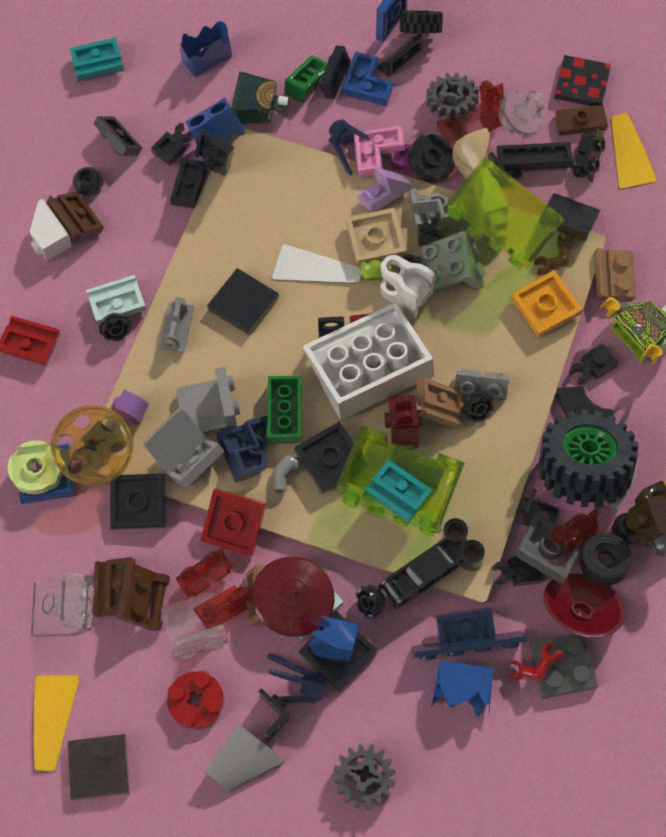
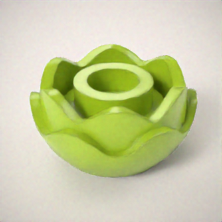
M380 261L362 262L359 270L366 280L379 281L384 279L381 274ZM388 266V267H387V269H388L390 272H391L392 266Z

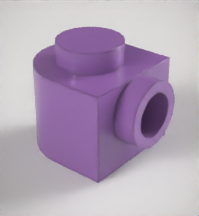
M123 390L120 397H115L111 410L116 412L119 421L132 426L133 424L140 423L149 404L138 395Z

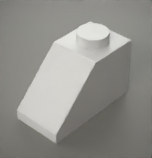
M43 199L39 200L30 228V234L33 239L30 245L38 256L42 254L48 262L73 246L69 234Z

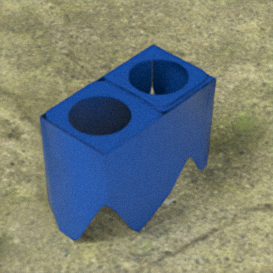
M217 21L211 29L208 26H204L197 37L188 36L186 33L183 34L180 44L181 60L194 77L232 56L227 26L223 21Z
M225 98L185 122L196 144L198 134L204 127L207 128L209 135L212 136L214 133L228 143L232 131L241 136L245 134L244 126Z
M322 616L327 621L314 622V624L323 627V631L311 633L315 637L310 639L309 644L313 654L317 657L349 664L359 624Z
M439 661L431 707L439 698L445 696L450 707L468 701L473 706L477 717L481 715L484 705L489 704L490 716L493 668Z

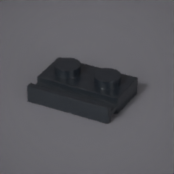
M204 127L198 134L195 157L201 156L211 171L219 172L225 176L230 169L234 146L214 133L212 136L209 135L207 128Z

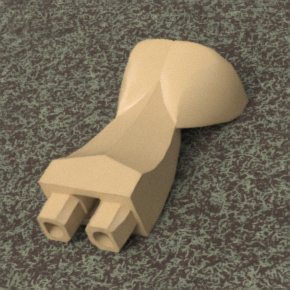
M484 128L463 136L455 143L453 162L474 187L477 228L481 238L488 236L491 245L506 241L505 229L508 227V204L498 182L486 169L484 158L489 145L490 134L488 129Z

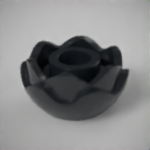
M83 167L75 173L72 183L76 192L84 196H91L101 190L104 180L101 173L95 168Z
M114 312L106 315L101 320L99 331L106 340L121 341L124 336L130 333V326L132 324L127 316Z
M482 391L469 394L462 406L465 418L472 422L484 421L494 409L493 398L488 393Z
M628 512L618 515L612 525V534L622 538L627 545L639 544L635 530L627 529L626 519L629 516Z
M366 584L360 586L361 589L356 592L358 610L364 613L365 618L378 617L385 607L383 592L374 585Z

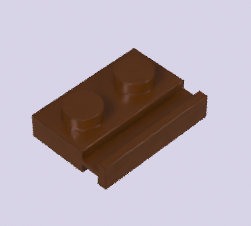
M79 192L61 194L57 198L49 196L46 204L71 239H75L76 236L86 237L101 234L104 226Z
M134 558L110 559L105 562L95 561L93 615L101 617V615H117L125 567L127 564H136Z

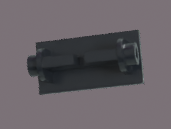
M598 127L595 128L594 133L587 131L581 136L577 151L579 154L585 155H576L572 166L574 176L582 177L583 175H588L590 182H593L595 172L599 171V158L606 145L605 138L602 137Z

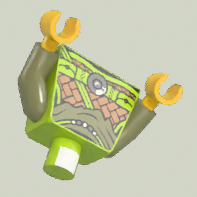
M609 297L600 306L608 310L607 318L616 315L613 318L611 330L641 363H644L650 357L652 359L651 364L655 365L658 359L666 356V305L658 309L650 300L643 303H619L616 299Z

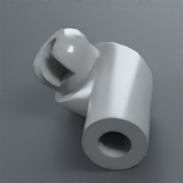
M291 455L284 456L274 467V493H285L287 491L286 476L290 471L295 472L299 469L300 462L298 458Z

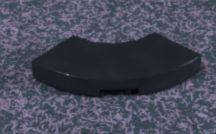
M584 386L557 388V398L565 414L566 412L574 411L575 415H579L580 410H588V415H594L596 410L602 412V417L607 418L609 414L613 416V409L601 408L587 397Z

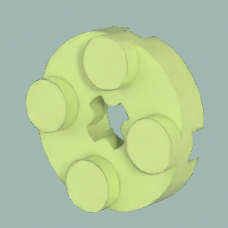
M38 440L29 441L19 446V450L9 458L7 468L9 477L17 489L27 494H41L50 489H55L63 473V462L57 450L49 446L48 443ZM34 462H38L39 466H42L39 472L36 473L28 470L30 467H33Z

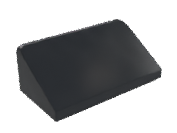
M417 34L408 39L377 65V69L387 77H390L421 51L422 34Z

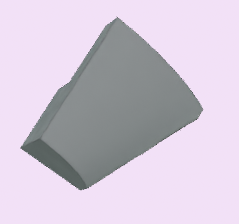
M238 725L204 770V773L229 793L248 780L256 779L260 774L273 767L281 766L284 760L254 735Z

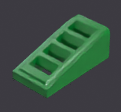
M311 55L285 79L284 93L304 103L319 85L320 76L324 73L328 63Z

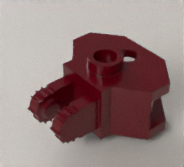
M415 395L388 396V412H384L385 428H390L392 450L398 449V445L413 444V448H419L418 426H423V418L419 417L421 410H417Z

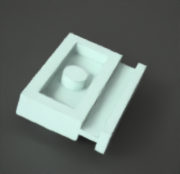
M135 275L86 290L98 326L101 320L110 313L116 312L130 316L146 311Z

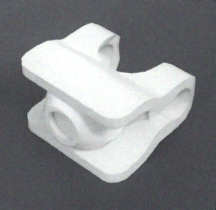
M390 255L381 263V274L384 279L380 283V292L385 299L392 303L396 302L405 316L415 319L418 315V307L424 305L433 294L435 273L424 265L410 263L397 255ZM397 265L400 268V272L398 274L390 272L387 267ZM391 284L396 291H389L386 286Z

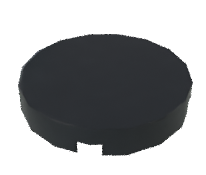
M436 134L421 135L410 145L408 162L412 171L419 178L427 182L437 183L443 181L453 172L455 167L451 145L444 138Z

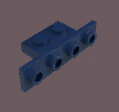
M489 607L435 615L439 642L412 646V652L415 658L420 657V660H432L437 658L436 655L447 653L448 656H460L464 654V651L475 649V652H488L492 650L493 646L503 645V648H515L520 646L519 643L527 642L522 631L495 634L493 613Z

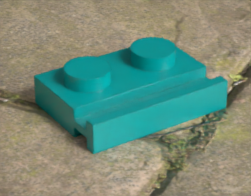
M116 37L70 48L78 81L124 71Z
M390 460L384 464L369 486H366L364 489L365 494L407 523H410L412 517L418 513L433 492L431 488Z

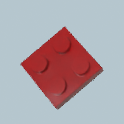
M218 488L213 489L200 541L252 557L255 552L267 503Z

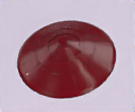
M283 557L270 562L259 572L252 589V602L259 619L269 629L284 636L301 637L320 629L321 627L315 625L314 622L327 621L322 616H331L334 608L335 594L331 580L317 564L301 557Z
M568 574L562 584L553 579L545 588L544 604L548 613L558 624L573 633L587 637H603L616 632L624 622L625 609L617 593L609 586H601L591 582L583 574Z

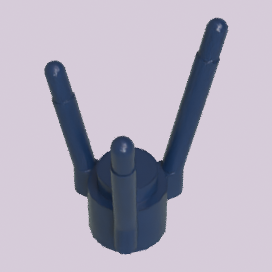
M344 119L337 120L329 128L331 137L328 141L334 146L348 175L351 176L353 172L339 144L348 145L351 141L354 142V134L367 141L370 140V137L349 125Z
M273 654L267 655L268 659L304 675L302 678L273 669L269 670L270 675L302 684L300 693H305V696L279 697L284 703L306 702L313 704L314 699L322 700L326 678L320 677L319 673L306 670Z

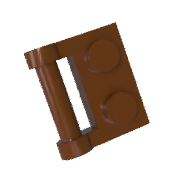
M127 564L117 619L147 630L161 631L163 624L161 614L166 586H169L170 576L156 573L136 564ZM155 584L150 618H148L146 615L151 586Z

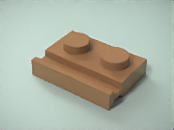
M597 248L594 251L597 299L612 297L616 300L633 301L636 298L633 251L620 249L601 250V248Z
M427 378L417 381L418 406H421L419 417L457 430L465 426V422H462V416H464L462 410L463 393L460 390Z

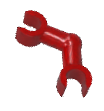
M548 642L542 647L543 657L536 668L528 667L519 661L512 660L510 663L518 666L519 671L515 675H507L515 680H521L525 677L541 681L545 678L551 664L562 658L563 651L557 649L554 655L550 657L549 654L553 644Z

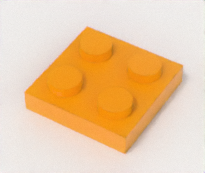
M555 270L512 292L510 297L538 338L581 315L583 311Z

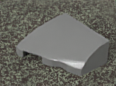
M415 188L409 190V200L416 233L417 225L422 224L421 215L426 213L427 218H433L438 211L440 212L441 220H443L444 232L467 230L468 214L463 198L446 197L432 192L431 196L416 194L417 189Z

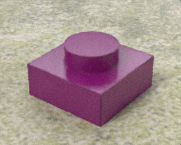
M405 144L404 151L395 152L391 167L415 174L408 162L410 145Z

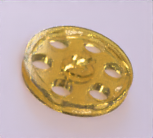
M87 405L72 410L59 421L52 435L51 451L55 464L66 478L83 486H101L114 481L126 470L133 455V438L127 423L118 413L103 406ZM78 416H88L90 424L86 428H78L75 425V419ZM105 419H115L117 426L113 431L107 432L102 429V422ZM70 436L73 438V445L69 449H61L58 446V441L61 437ZM93 439L95 443L100 442L96 446L97 451L92 452L91 449H85V447L89 446V440ZM117 442H122L126 444L127 451L124 455L116 456L112 453V446ZM79 460L83 463V469L80 473L72 474L68 471V465L71 461ZM100 463H106L110 466V472L105 477H99L95 474V468Z

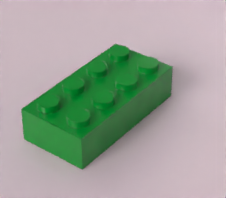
M268 376V444L302 443L301 376Z

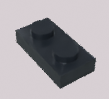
M335 46L332 55L328 58L327 67L320 76L319 85L326 99L335 100L351 63L345 46Z
M97 116L93 124L100 131L101 136L113 145L114 150L119 155H139L142 147L114 116Z
M182 158L170 197L171 205L195 208L207 169V165L203 161Z

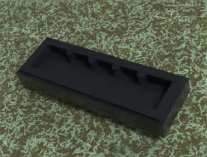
M570 142L501 145L496 148L497 158L505 168V171L572 168L573 165Z

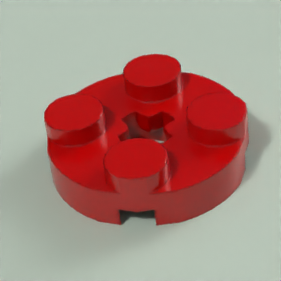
M205 671L183 674L169 687L167 706L173 719L181 726L196 730L204 729L215 723L219 718L224 705V694L218 681ZM196 693L197 696L202 695L204 697L200 700L201 706L196 707L194 704H188L192 694Z

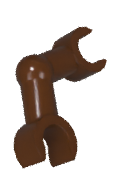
M561 233L558 235L557 247L559 248V257L548 259L544 256H538L534 259L533 265L543 264L545 266L538 268L537 275H545L549 269L568 265L569 250L573 246L574 237L571 236L570 242L564 243L561 240Z

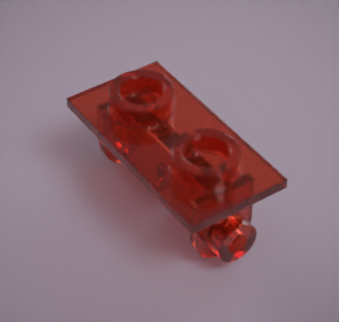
M485 80L479 86L480 98L483 101L481 103V116L479 119L483 129L487 128L490 132L504 125L503 83L493 86L490 81Z
M593 510L587 515L578 513L574 518L566 522L565 525L554 528L551 532V540L554 543L565 545L564 553L568 554L596 535L598 530L597 510Z
M221 547L217 551L209 552L196 565L185 568L176 577V580L188 598L191 596L196 597L211 587L206 580L207 577L210 576L216 583L230 574L234 565L229 558H226Z
M234 585L198 605L193 610L207 631L210 632L248 610L246 602L251 596V592L247 587L240 586L236 588Z

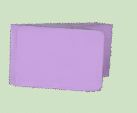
M374 167L373 170L377 183L369 186L357 196L359 202L370 212H376L411 190L413 185L398 173Z

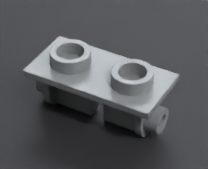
M176 297L172 303L169 302L159 343V349L182 353L185 351L194 306L187 305L185 303L186 300L182 297Z
M462 368V371H456L454 389L460 390L463 395L482 391L488 393L492 398L506 400L509 376H504V373L485 372V376H482L480 371Z

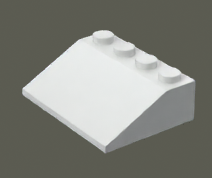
M396 302L303 345L309 362L340 420L387 399L388 396L396 395L416 385L417 381L422 378L429 379L434 376L432 356Z

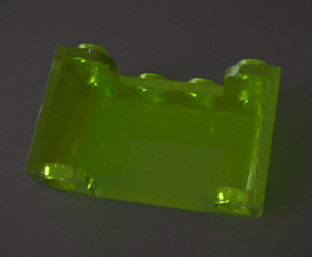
M485 157L445 204L446 208H448L447 215L458 223L461 220L469 223L467 227L469 231L477 237H480L481 234L490 240L487 244L498 253L502 250L510 256L507 261L518 270L521 267L527 269L565 221L560 214Z
M361 425L338 480V493L343 498L342 502L350 507L357 508L358 505L368 509L367 512L374 516L383 517V515L393 518V522L398 525L408 527L410 524L418 527L419 532L428 536H434L435 533L440 534L464 470L465 462L440 453L437 456V460L387 442L386 433ZM388 460L433 490L431 497L412 517L410 523H407L365 494V487L369 486L372 479Z

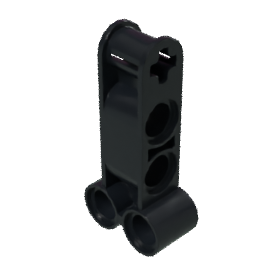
M452 518L448 520L443 527V539L379 584L378 588L385 591L393 602L395 610L416 598L460 566L467 571H475L482 566L485 549L479 541L467 540L468 526L462 519ZM459 530L462 536L460 538H452L448 532ZM468 551H474L479 557L475 560H469L464 554Z

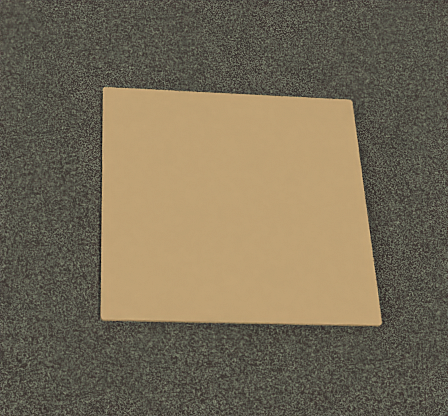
M244 128L245 134L242 136L232 131L229 144L234 146L230 169L225 176L219 172H210L99 420L117 435L120 440L103 459L95 455L93 465L86 471L110 478V475L164 473L166 498L207 512L212 492L215 488L265 502L267 506L261 530L391 574L443 539L445 523L452 518H459L468 526L467 540H477L485 549L482 566L475 571H467L460 566L431 587L480 604L486 603L497 570L492 571L491 567L501 560L581 317L579 315L538 338L510 297L512 292L544 276L537 275L538 268L545 266L543 264L533 265L536 257L544 256L548 259L559 257L557 239L561 232L539 225L540 216L508 207V227L505 229L506 241L491 245L488 236L481 238L477 228L476 197L401 175L413 185V188L417 189L416 194L431 196L432 192L446 197L463 198L468 214L467 230L444 232V238L466 231L475 240L480 242L483 250L481 263L485 269V277H483L484 288L474 290L462 281L433 291L432 296L427 299L424 305L418 307V315L415 319L405 316L433 358L434 376L429 378V380L455 388L456 371H462V368H465V370L480 371L482 376H485V372L504 373V376H509V385L506 400L493 398L494 409L484 421L472 422L465 418V416H462V422H465V426L457 430L423 418V426H418L419 448H413V444L398 445V449L392 450L390 428H385L384 412H388V398L346 419L340 420L303 349V345L319 338L318 318L343 316L344 326L350 324L351 315L371 314L393 304L385 299L380 292L382 280L369 281L362 275L359 283L274 280L272 278L283 244L357 266L346 226V217L371 213L359 202L357 195L369 186L377 183L376 176L359 178L357 163L350 159L346 160L353 172L351 176L348 175L339 156ZM408 191L378 211L395 208L406 247V255L411 254L421 258V248L423 246L418 245ZM590 232L586 241L574 238L573 246L569 250L568 265L549 269L546 273L548 274L555 270L582 309L584 308L595 275L594 251L597 248L603 250L606 241L604 235ZM561 233L562 242H570L571 236ZM390 265L392 266L391 272L398 273L399 267L397 265ZM236 268L279 293L277 301L250 335L212 313L207 308L209 302ZM391 284L386 286L389 291H396ZM176 297H182L186 300L185 303L187 305L194 306L184 353L159 349L168 305ZM328 323V324H325V326H335V325H337V323ZM225 367L227 376L232 375L235 391L230 392L232 400L237 399L240 415L235 416L237 426L243 425L247 420L263 416L268 417V376H301L302 442L340 421L367 461L368 467L322 494L294 452V447L301 443H267V448L265 449V456L267 457L266 469L263 472L235 483L225 456L222 453L218 461L200 475L197 482L185 488L168 477L144 447V441L179 409L176 393L179 387L217 380L215 369ZM417 384L393 395H415L417 410H421V406H418ZM123 390L138 395L149 404L139 424L128 426L119 421L116 412L111 410L115 397H120ZM463 395V402L468 395ZM267 424V426H266V436H265V438H267V439H268V424ZM219 431L204 434L207 439L219 443L216 437ZM291 455L298 458L300 462L299 469L295 472L290 471L286 476L287 491L285 493H274V467L284 456ZM83 456L81 460V467L87 461L86 456ZM388 460L433 490L431 497L418 513L412 517L410 523H407L365 494V487L369 486L372 479ZM459 530L448 532L452 538H460L462 536ZM468 551L464 554L469 560H475L479 557L474 551Z

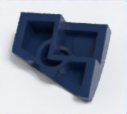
M267 416L247 420L241 426L221 430L216 434L218 442L224 450L223 454L235 483L253 477L266 469L267 457L265 456V449L267 448L268 439L265 436L268 424Z

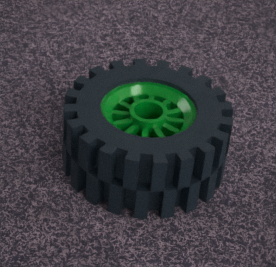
M580 410L579 415H575L574 411L566 412L565 419L559 415L555 418L554 424L551 422L548 424L546 432L543 433L538 469H540V479L545 480V488L548 491L554 488L553 496L558 499L562 496L567 497L566 503L573 505L575 500L580 501V507L588 508L589 502H594L595 508L603 507L604 500H607L609 505L616 502L617 496L622 498L626 494V490L630 489L633 480L639 446L638 441H634L635 435L632 430L626 432L627 425L621 421L619 424H616V417L609 414L607 418L602 417V412L596 410L594 415H588V410Z

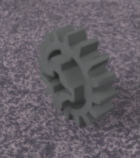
M446 73L445 78L437 76V83L431 81L430 88H427V106H430V112L434 113L437 111L438 118L445 115L448 121L451 119V116H455L456 120H460V115L468 117L469 111L474 112L475 106L479 103V89L475 87V81L467 82L468 76L465 75L459 78L458 73H455L454 77H450L449 73Z
M359 744L357 752H354L349 747V756L347 758L342 755L339 756L342 766H334V771L340 774V776L334 777L333 780L335 784H341L337 789L338 795L347 794L345 803H349L353 799L355 800V808L358 809L361 802H364L367 809H371L372 801H375L380 806L382 804V795L388 798L391 796L387 787H395V781L389 779V777L396 775V769H388L392 764V759H383L385 752L383 749L375 753L374 745L371 744L368 750H364L363 745ZM363 758V761L356 766L350 765L353 761ZM374 761L381 766L384 775L376 771L373 766ZM364 770L369 771V777H371L367 778L366 783L361 782L359 776L363 774ZM345 778L353 781L356 786L355 792L348 787ZM373 787H380V789L375 793L366 795V792Z

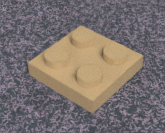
M395 208L346 217V226L357 266L361 265L362 262L383 261L390 255H397L399 257L406 255V247Z

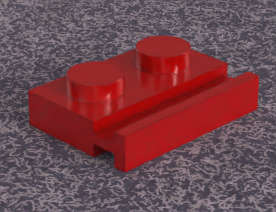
M11 315L8 326L6 325L0 339V352L47 366L56 345V339L60 336L59 329Z

